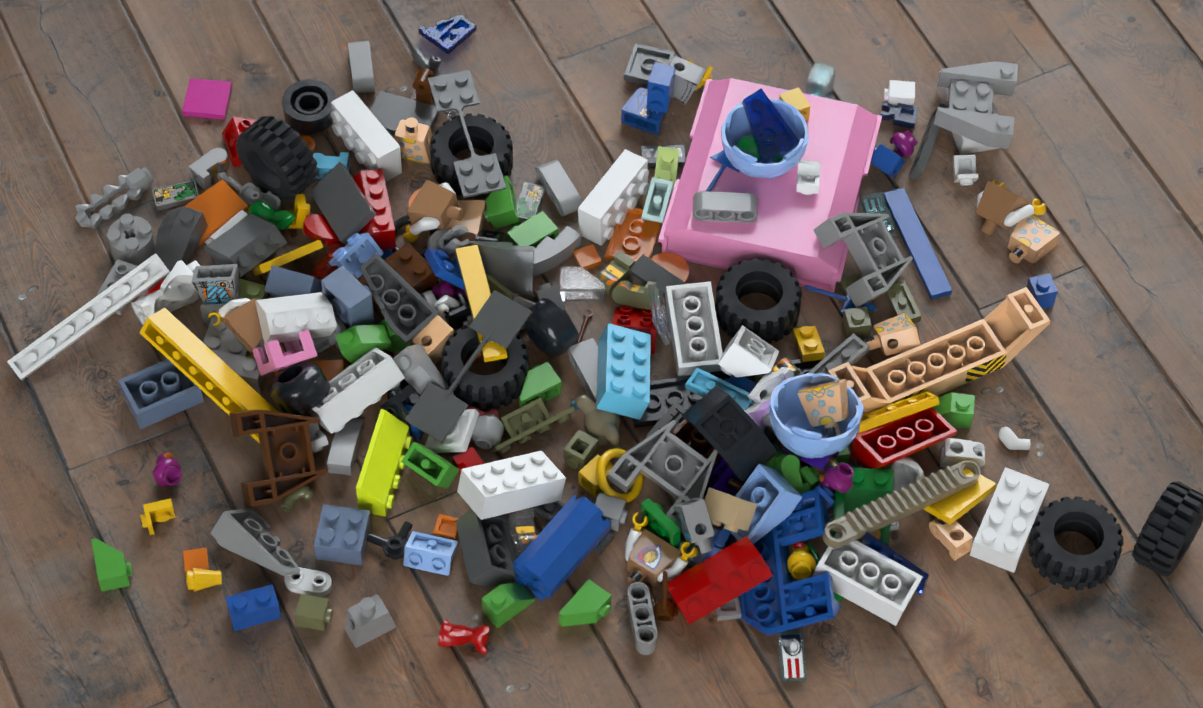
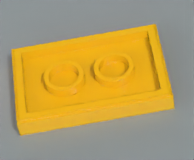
M316 240L255 266L252 271L257 276L270 271L272 265L279 267L323 248L321 240Z
M968 469L962 470V472H963V474H964L965 476H967V477H973V476H974V474H973V472H972L971 470H968ZM980 475L974 485L925 507L923 510L951 525L996 490V483Z

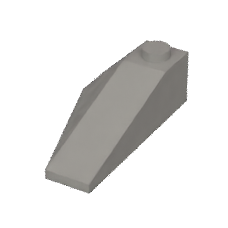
M254 508L224 511L210 533L220 546L280 575L288 576L299 574L300 568L289 552L280 548V539L277 536H272L269 532L271 529L269 523Z

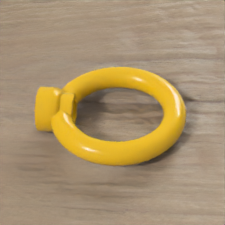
M618 448L607 450L597 462L596 478L598 485L605 495L625 500L626 503L631 502L638 497L642 490L643 474L641 473L628 493H617L607 482L605 468L609 460L620 458L627 451Z

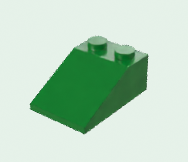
M852 467L854 470V475L852 476L853 486L845 493L844 516L849 511L851 513L856 508L860 509L864 504L867 506L871 501L875 502L879 497L882 499L886 494L890 495L894 491L895 486L894 470ZM891 524L880 529L881 538L876 544L863 541V544L889 546Z

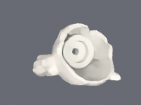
M908 457L901 458L884 466V469L894 470V491H899L901 487L905 488L910 483L914 484L916 480L921 481L924 477L923 470L919 464Z

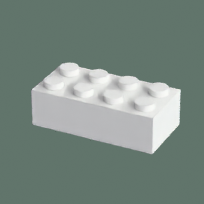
M352 90L331 101L332 129L336 136H341L346 148L355 153L359 164H364L367 170L382 168L385 182L401 174L400 146L357 94Z
M626 149L623 151L578 208L579 233L582 237L600 246L612 237L615 225H621L624 222L628 209L633 210L640 196L645 195L648 191L649 170L647 159Z
M711 281L666 286L665 301L677 377L692 375L696 368L708 373L722 371L718 363L723 352Z
M374 347L330 380L331 388L328 395L308 412L312 417L320 419L318 425L329 433L338 432L345 427V423L350 419L360 416L370 404L380 401L382 395L387 391L397 388L400 385V381L405 377L391 356Z
M537 451L462 469L457 492L482 520L561 500L566 477L543 451Z
M1005 467L973 541L970 556L1014 573L1050 484Z
M837 532L834 539H840L842 537L841 534ZM857 540L839 548L828 546L812 576L829 573L832 576L833 592L895 626L922 579L921 575Z

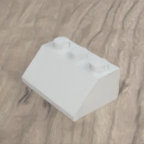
M322 292L255 301L264 344L273 340H278L279 342L300 340L298 333L309 330L311 338L331 336L337 327L332 304Z
M742 325L727 345L718 365L721 366L720 368L724 373L730 376L733 374L735 377L766 374L772 370L779 351Z

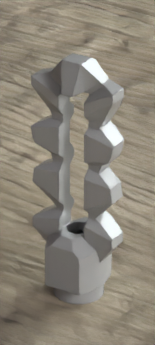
M138 167L128 175L118 176L119 186L105 185L103 187L104 195H90L91 204L76 205L78 213L75 219L81 227L95 229L100 225L102 219L109 220L114 215L116 209L122 210L126 208L129 199H140L142 193L151 188V183L154 182V178L146 167L142 169ZM127 187L129 189L125 195L119 196L113 200L112 204L106 205L100 209L99 213L93 214L90 219L88 218L87 214L90 211H94L97 206L106 203L110 197L118 192H122L124 188Z

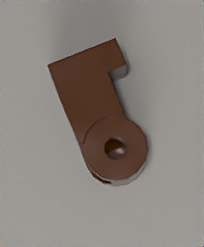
M420 68L417 71L412 85L414 88L411 96L412 100L433 105L434 99L428 78L435 77V74L431 70Z

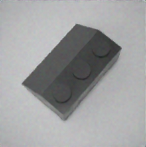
M250 214L206 245L204 249L216 265L238 264L240 278L287 244V241L274 224Z
M471 509L457 519L458 536L469 582L485 587L515 582L514 576L516 573L513 571V563L518 556L508 517L498 515L481 520Z

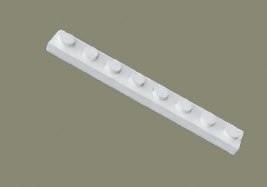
M155 253L8 360V364L20 380L25 379L169 274L170 271Z

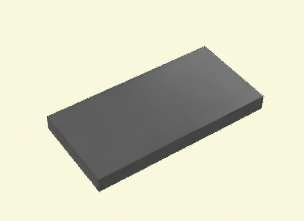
M341 162L310 191V194L340 242L345 245L352 235L358 233L376 215L355 180Z

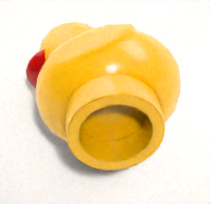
M804 542L794 544L793 553L787 561L789 572L797 580L807 579L816 569V561L809 553L808 545Z

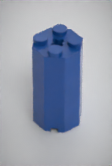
M573 495L513 563V571L516 573L514 580L522 587L527 586L531 589L534 596L541 601L545 598L550 599L610 531L611 522L608 518L604 521L601 518L604 514L602 510L585 497L577 500L578 496Z

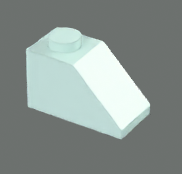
M652 177L642 219L659 223L664 222L674 189L672 181Z

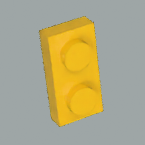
M816 326L793 328V336L802 362L823 360L825 358V351Z

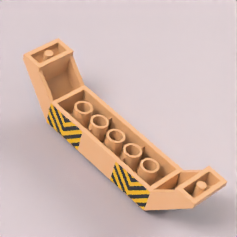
M1025 287L1008 294L1006 299L982 320L868 368L851 366L847 362L828 370V374L835 376L838 380L846 379L847 386L854 390L861 403H863L864 413L926 391L938 396L1006 366L1050 324V320L1028 288Z

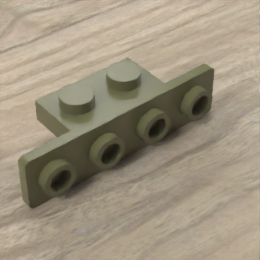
M539 398L499 419L504 425V430L509 440L490 450L492 453L499 451L502 454L512 449V443L519 441L522 444L531 439V433L538 430L541 434L552 428L551 423L558 420L559 424L572 418L570 413L576 410L573 406L551 418L542 399Z

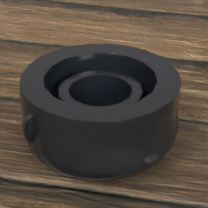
M307 79L292 84L285 91L282 98L285 120L292 129L304 134H315L326 130L333 123L330 112L332 111L331 101L336 99L334 91L328 84L318 80ZM309 108H314V109H315V110H313V111H304V110L309 109Z
M542 298L529 308L532 313L525 322L524 328L530 340L542 352L550 356H559L567 352L572 345L578 342L579 336L575 325L556 303L547 298Z
M300 362L281 371L272 381L269 393L280 413L300 415L322 402L328 395L331 385L318 365L312 362Z

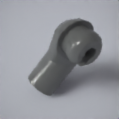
M419 49L412 53V57L419 68H426L431 71L439 68L441 63L439 57L431 56L430 59H426Z

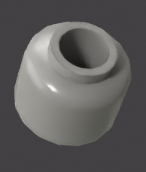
M493 414L482 415L477 419L471 438L477 447L490 450L499 445L504 432V425Z

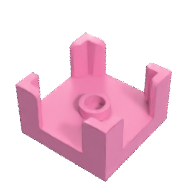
M309 330L298 333L304 351L301 349L299 340L283 342L287 351L285 353H282L278 340L265 343L264 348L258 347L253 349L252 352L260 375L263 376L279 371L293 364L306 362L318 356Z

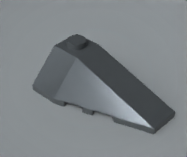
M181 206L168 211L158 228L154 254L158 255L170 272L177 261L182 260L187 266L208 227L203 212ZM164 276V277H163L162 279H160L158 282H156V283L153 284L151 287H149L148 290L150 291L154 286H156V285H157L160 281H162L166 276Z
M377 253L360 267L390 329L404 343H411L439 315V312Z

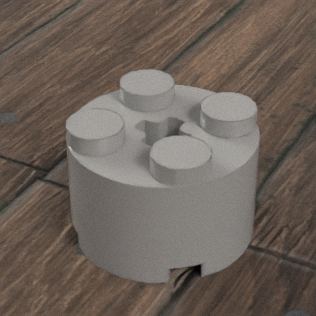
M123 214L120 219L110 226L107 237L115 261L119 259L131 264H141L154 255L155 241L152 227L145 219L132 216L131 214Z

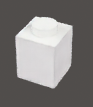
M890 80L888 89L884 88L883 101H887V103L897 108L898 103L909 106L914 105L915 82Z

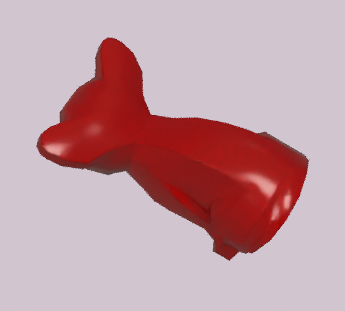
M444 620L439 632L438 646L450 647L472 642L479 653L487 654L486 644L490 636L488 633L490 627L483 625L471 629L465 625L451 624L448 620Z

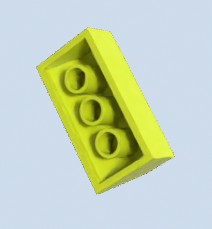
M383 409L380 410L356 485L358 509L370 510V514L386 517L388 509L393 508L395 500L393 492L394 489L399 488L401 481L399 473L406 466L401 461L406 454V450H409L412 445L413 437L410 436L409 426Z

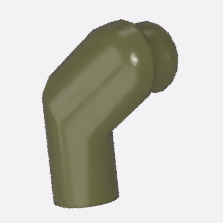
M309 485L297 489L285 497L280 508L285 512H291L296 501L301 497L304 500L310 499L314 494L313 490L309 488Z

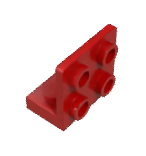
M232 117L223 130L222 136L232 166L240 167L242 165L239 154L236 151L238 136L257 120Z
M630 306L616 307L612 324L650 334V354H655L657 329L653 323L652 309H633Z

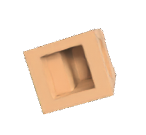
M937 517L929 522L930 531L949 550V555L954 561L971 551L973 537L957 521L950 525Z

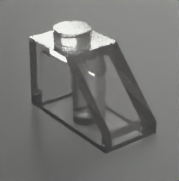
M575 266L560 267V293L563 302L605 301V285L586 269Z

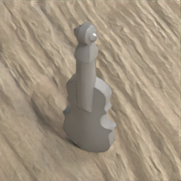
M225 172L217 174L218 181L223 179L229 187L239 193L238 196L248 206L257 201H265L276 211L281 210V200L276 195H273L271 191L262 193L261 189L253 183H247L243 186L233 178L226 176Z

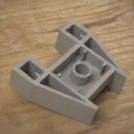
M995 61L941 69L937 86L949 88L947 108H937L934 124L987 147L1009 149L1014 132V117L992 114L993 94L1013 96L1017 83L1018 64Z
M844 212L829 218L813 229L823 249L845 241L864 277L845 289L856 308L871 302L885 293L913 259L912 256L903 258L883 221L890 217L889 214Z
M227 303L201 305L200 310L203 323L210 324L203 343L260 394L267 374L260 375L255 358L248 357L251 353L224 323L213 326L218 321L216 315L208 318L210 313L219 312V309Z
M673 420L624 453L609 471L607 479L627 493L642 473L677 499L673 506L693 498L703 499L717 451L714 450L708 459L704 458L671 434L676 428L677 423ZM672 506L666 516L669 519H674L680 526Z

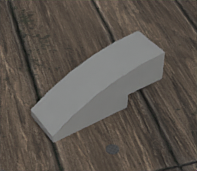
M567 226L555 240L546 236L534 249L533 277L550 271L572 257L573 251L581 248V234Z
M352 418L345 423L343 429L335 432L327 461L328 473L352 475L354 461L357 459L364 419Z

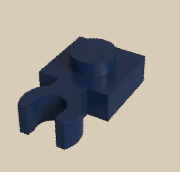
M883 103L880 115L883 121L892 119L894 120L893 125L914 129L919 108L900 103L895 108L889 103Z

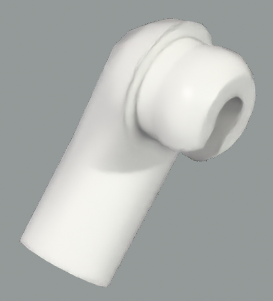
M443 295L434 304V308L439 312L440 316L446 315L444 311L449 312V309L455 310L460 307V302L448 295Z
M1002 427L1000 429L999 438L1008 449L1030 450V439H1018L1009 427Z

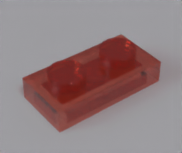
M335 242L323 258L316 263L309 276H313L321 281L337 270L339 267L331 266L329 262L334 258L333 253L341 247L344 248L346 245Z

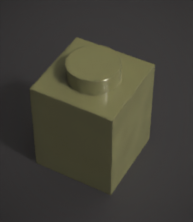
M867 306L844 310L842 326L846 339L853 333L862 341H864V338L870 337L872 324Z
M300 594L295 612L296 626L325 631L327 623H331L333 617V609L330 608L329 599Z

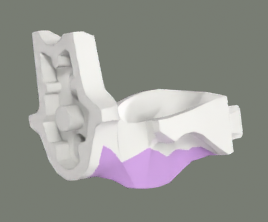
M781 367L777 372L766 373L748 395V398L755 403L744 411L762 431L768 425L772 427L769 416V403L772 392L784 380L794 377V373L789 367Z

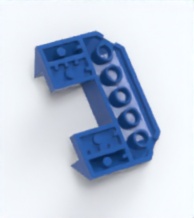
M818 489L801 493L802 499L790 516L753 544L773 576L739 596L741 619L767 636L835 618L841 607L834 598L832 576L829 573L792 582V574L787 567L789 558L788 545L822 536L826 528L825 523L831 522ZM733 536V542L735 543L738 540Z

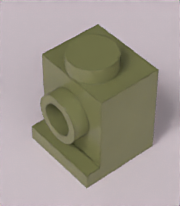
M578 429L564 448L566 464L573 469L577 467L582 469L598 453V439Z

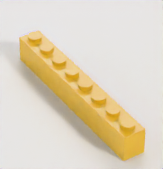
M166 308L147 317L139 333L228 415L229 413L250 409L278 412ZM252 434L251 436L260 444L258 434Z

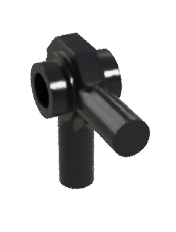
M405 521L397 536L394 535L387 539L370 532L367 536V541L382 547L386 557L394 560L403 558L407 544L405 539L413 525Z

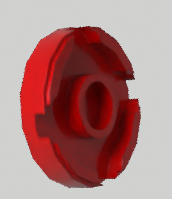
M312 214L305 218L302 229L308 238L313 241H324V244L328 246H336L342 243L324 215Z

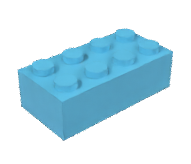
M607 324L598 342L596 409L638 420L641 419L650 403V334Z

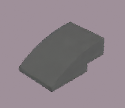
M470 241L468 243V246L478 245L485 274L492 275L512 293L532 295L534 246H514L513 243L489 241Z

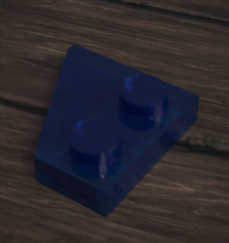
M463 15L437 21L436 26L429 28L421 26L418 28L419 34L447 54L451 53L477 31L476 25Z

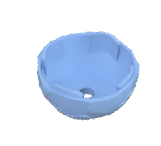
M762 98L743 101L733 108L721 126V140L726 157L736 169L752 178L772 179L788 173L802 159L809 139L805 118L795 107L779 99ZM747 135L759 136L763 140L772 135H782L785 138L784 145L780 151H777L783 157L782 161L776 163L767 157L757 163V158L742 152L737 147L738 140Z
M806 373L784 380L772 392L769 403L771 426L779 441L796 455L806 458H821L840 452L853 441L860 429V422L864 411L863 403H861L854 390L848 386L849 417L838 422L841 434L827 437L824 425L815 427L810 425L797 391L804 387L839 381L835 376L825 373Z

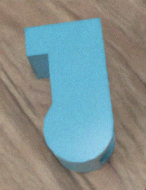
M340 152L339 157L325 156L322 153H314L313 155L317 161V179H323L339 162L344 164L349 171L350 159L348 152Z

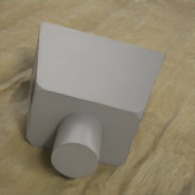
M379 595L363 598L360 603L347 610L344 630L355 648L396 628L390 613Z

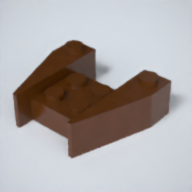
M260 409L229 413L233 436L241 437L258 434L265 478L241 483L244 506L254 507L274 503L328 473V468L315 469L308 424L319 423L320 419Z

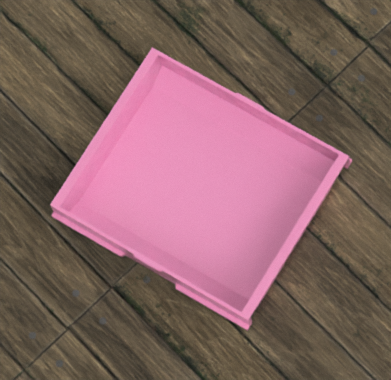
M733 78L722 80L707 79L690 133L692 142L681 178L675 182L658 238V242L662 243V253H674L680 255L688 262L728 270L733 264L739 265V261H751L752 258H758V260L762 261L769 259L774 264L776 262L782 264L783 269L788 268L793 273L792 277L795 276L797 278L799 286L805 287L810 285L834 293L837 281H841L849 249L845 241L823 249L813 229L829 218L841 213H857L861 185L864 176L868 175L882 116L872 114L857 104L803 93L811 108L809 119L805 121L809 138L808 144L800 161L820 162L819 194L805 195L801 192H796L798 164L788 173L772 179L752 178L744 175L741 171L737 172L726 166L711 192L754 194L758 199L757 220L752 223L699 221L693 217V196L697 192L708 189L722 166L721 163L710 157L724 150L721 140V126L727 115L737 104L743 101L762 98L778 100L779 94L789 91Z

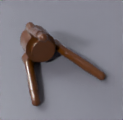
M666 571L663 572L662 598H659L657 603L652 585L646 582L650 592L655 619L660 622H670L674 620V616H678L677 606L675 603H672L670 598H667L668 573Z

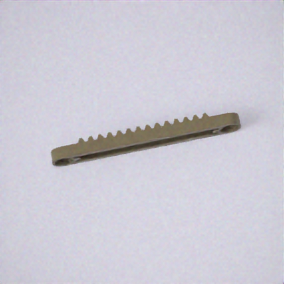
M965 460L951 467L947 466L944 470L940 469L936 474L931 473L929 477L925 476L921 481L916 480L914 484L910 483L905 488L901 487L899 491L895 490L890 495L886 494L882 499L879 497L875 502L871 501L867 506L864 504L860 509L856 508L851 513L849 511L845 516L830 522L823 532V541L832 548H839L974 485L981 474V469L977 463ZM962 470H971L974 476L967 477L963 474ZM837 531L842 537L834 539L830 536L829 532Z

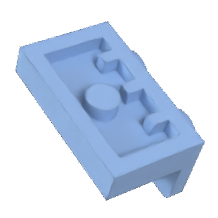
M355 233L347 240L348 244L344 248L341 247L333 253L334 258L329 264L339 268L344 266L359 278L362 275L360 267L376 253L380 257L384 253L369 233Z
M412 531L405 546L403 565L448 576L451 572L452 560L458 549V541Z

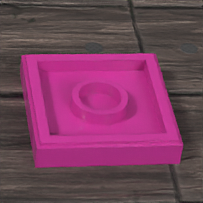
M190 78L182 110L183 116L225 120L232 91V82Z

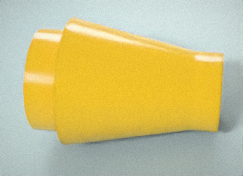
M192 568V570L186 571L187 589L195 592L215 585H222L221 570Z

